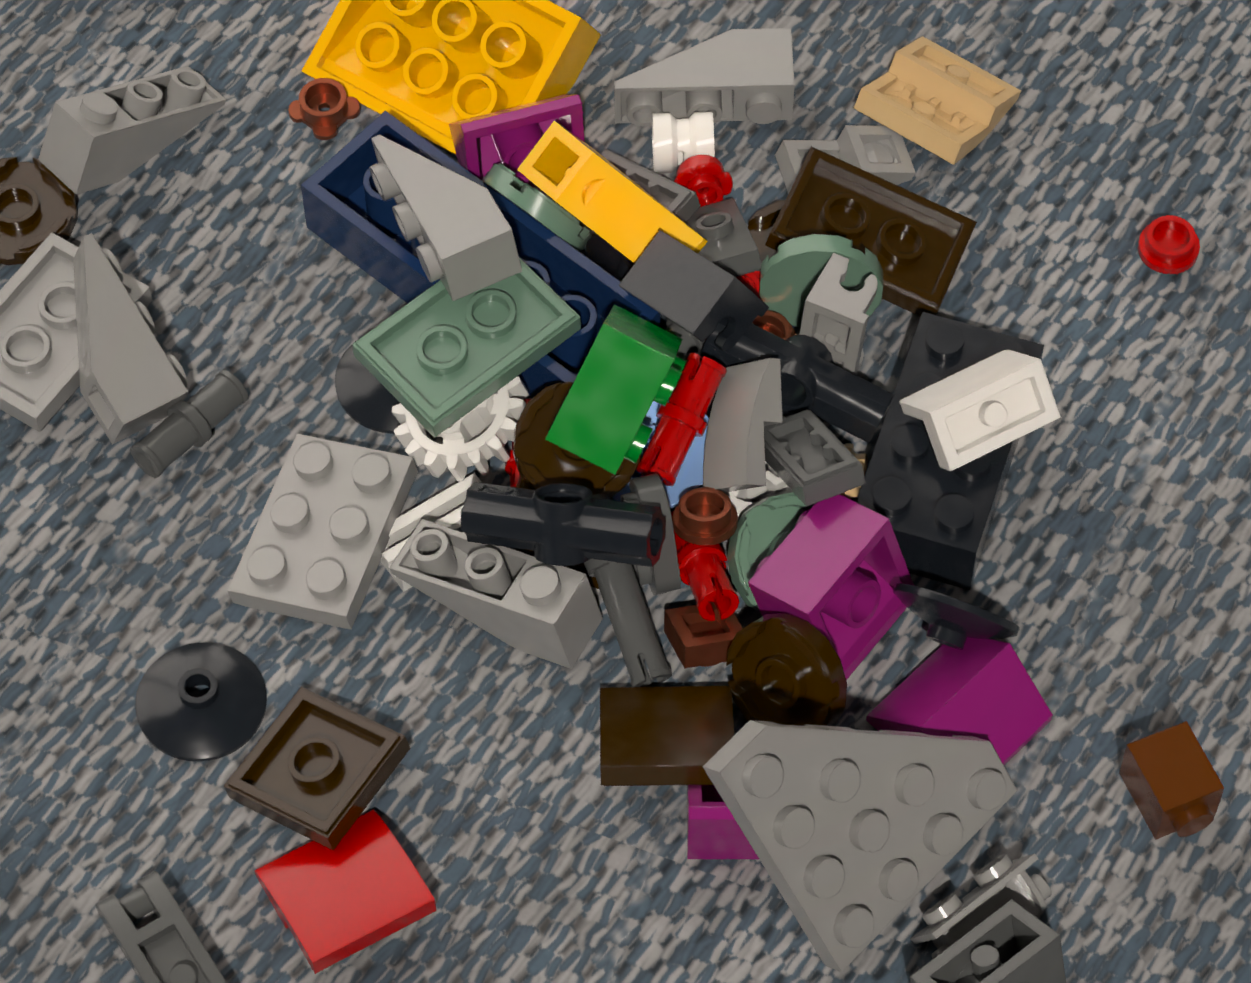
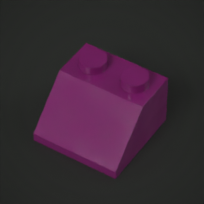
M840 494L817 502L812 508L804 511L797 520L795 528L772 555L765 557L760 562L754 576L748 581L762 616L766 614L788 613L808 621L827 637L841 659L846 680L906 610L907 607L893 593L895 584L904 583L914 586L889 518Z

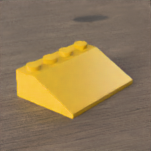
M340 0L306 61L302 72L314 79L329 78L339 82L344 87L347 97H355L360 104L379 114L387 111L421 137L456 155L449 123L566 95L576 82L601 34L583 18L549 0Z

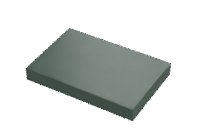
M520 258L522 272L455 301H452L441 280L352 344L354 357L434 438L581 329L580 316Z

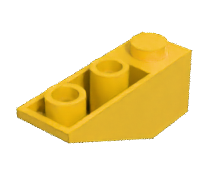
M553 121L517 169L550 198L633 263L638 260L659 230L696 253H699L708 242L591 146L556 121Z

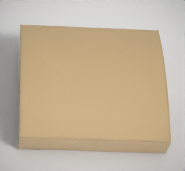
M922 36L896 51L890 69L886 74L861 88L854 109L954 165L988 136L1018 100L1021 90Z

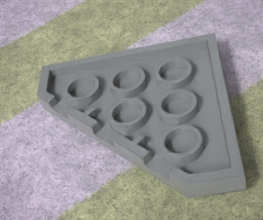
M750 720L703 766L822 962L827 967L839 972H843L1018 791L990 741L961 735L948 737L928 735L920 732L880 730L878 732L855 730L849 727L809 724L795 726Z

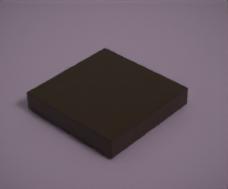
M729 686L600 688L601 785H714L703 766L734 736L732 694Z
M301 687L229 778L224 788L229 798L334 850L411 748L405 735Z

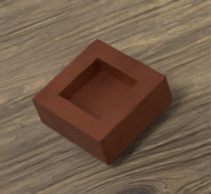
M710 602L715 613V621L703 619L698 612L697 605L665 610L664 632L684 669L698 666L709 667L721 662H727V651L736 633L743 629L734 613L728 618L721 620L714 602Z

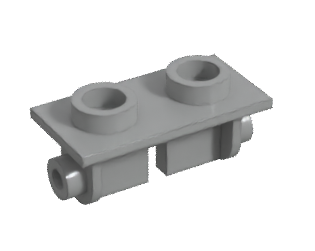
M1003 854L992 860L975 873L973 878L979 886L962 899H959L956 893H953L928 909L922 915L927 926L911 937L910 940L914 944L932 940L938 948L932 953V959H934L1011 899L1034 916L1046 909L1045 900L1052 895L1051 889L1041 876L1033 874L1030 877L1025 869L1038 860L1036 854L1010 860L1007 854Z

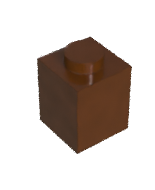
M1187 721L1126 745L1119 774L1155 840L1174 832L1179 837H1187L1211 824L1216 815L1224 786Z

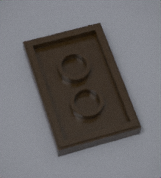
M811 146L765 246L778 251V246L792 238L811 234L838 235L852 240V248L860 250L864 254L865 248H867L876 255L883 269L882 299L921 317L922 312L936 315L939 311L977 222Z

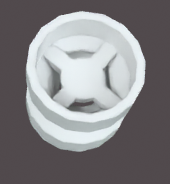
M712 111L693 112L689 118L676 119L671 113H652L653 170L655 173H672L686 159L692 156L710 155L715 157Z

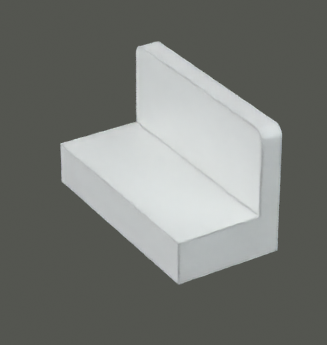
M1003 350L899 401L904 414L923 420L939 467L949 471H953L1061 418L1041 359L1012 350Z

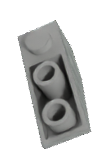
M791 28L731 29L614 81L615 124L632 123L637 126L646 127L652 126V113H671L676 119L689 118L693 112L712 111L713 123L718 121H752L757 124H769L777 120H792L795 83Z
M189 66L60 100L55 102L38 160L76 195L120 182L225 105L226 99L209 85L201 74Z
M381 135L371 138L378 161L377 164L369 167L374 184L383 201L391 198L395 200L397 205L392 207L393 213L406 241L417 238L420 246L416 247L417 256L430 282L440 279L452 301H455L522 272L513 231L487 188Z
M90 233L83 237L73 259L80 392L113 445L168 417V408L178 401L184 400L188 394L186 389L187 378L177 358L170 353L165 354L155 338L154 322L147 308L140 301L134 302L122 283V269L114 254L107 248L101 249L93 234Z
M421 519L389 568L396 577L506 644L524 653L570 669L575 665L603 619L585 573L564 566L545 564L536 560L534 556L504 546L468 542L465 533Z

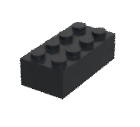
M922 312L865 475L866 484L862 485L856 503L889 518L909 573L963 589H971L1019 438L953 471H949L939 467L923 420L904 414L899 401L1003 350H1012L1042 360L1044 345Z

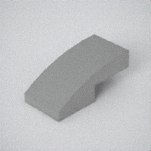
M845 125L837 140H783L775 154L788 194L811 146L895 185L912 180L916 173L902 135L886 126Z
M768 358L726 368L727 373L722 378L717 389L707 427L703 463V487L718 489L725 493L766 486L764 426L783 423L780 359Z

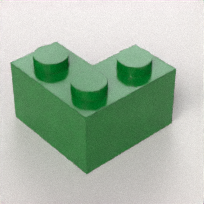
M614 304L545 440L616 475L624 458L636 464L653 428L642 423L652 402L655 401L665 406L682 374L686 361L676 355L683 339Z

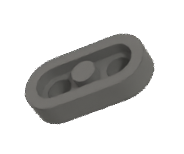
M657 473L630 479V493L621 495V502L658 506L661 508L662 515L666 517V538L662 545L660 560L653 567L631 564L639 586L649 584L654 596L678 590L681 588L680 570L670 507L662 481Z

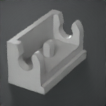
M833 253L805 300L799 335H806L823 343L830 351L834 365L857 376L862 366L864 355L862 347L869 317L866 312L875 298L878 282L876 276L871 274L865 279L861 290L848 291L844 289L840 283L845 281L849 259Z

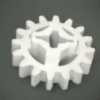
M520 377L514 378L498 390V394L490 396L439 434L437 437L443 438V444L429 439L426 435L427 430L400 403L392 406V413L401 424L394 429V433L404 448H406L405 452L408 456L414 458L416 466L424 464L433 477L439 478L447 466L457 481L464 480L467 467L475 466L480 474L484 476L489 474L487 460L495 456L503 462H507L510 459L504 446L508 440L514 441L516 422H518L526 406L523 399L529 393Z

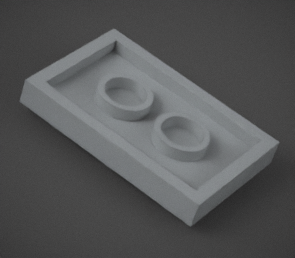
M52 232L0 290V409L39 432L80 386L73 259L79 247ZM122 272V283L134 302L140 301L147 308L153 301L150 287Z
M296 434L227 590L232 602L249 608L352 630L382 558L381 553L385 551L390 539V531L396 518L401 513L418 470L414 458Z

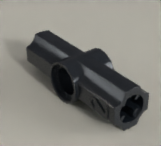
M728 316L719 321L715 331L709 335L700 354L701 359L703 356L708 357L725 368L768 358L780 359L782 416L789 417L808 409L818 418L870 443L894 394L834 365L832 355L827 347L817 339L806 335H795L784 340L751 324L732 348L722 351L714 343L718 335L727 327Z
M475 482L467 489L465 503L461 510V532L466 534L468 542L532 550L536 560L549 565L570 566L585 563L590 559L653 567L660 560L662 545L666 538V517L662 515L661 508L658 506L593 498V493L589 488L577 484L556 483L541 486L536 490Z

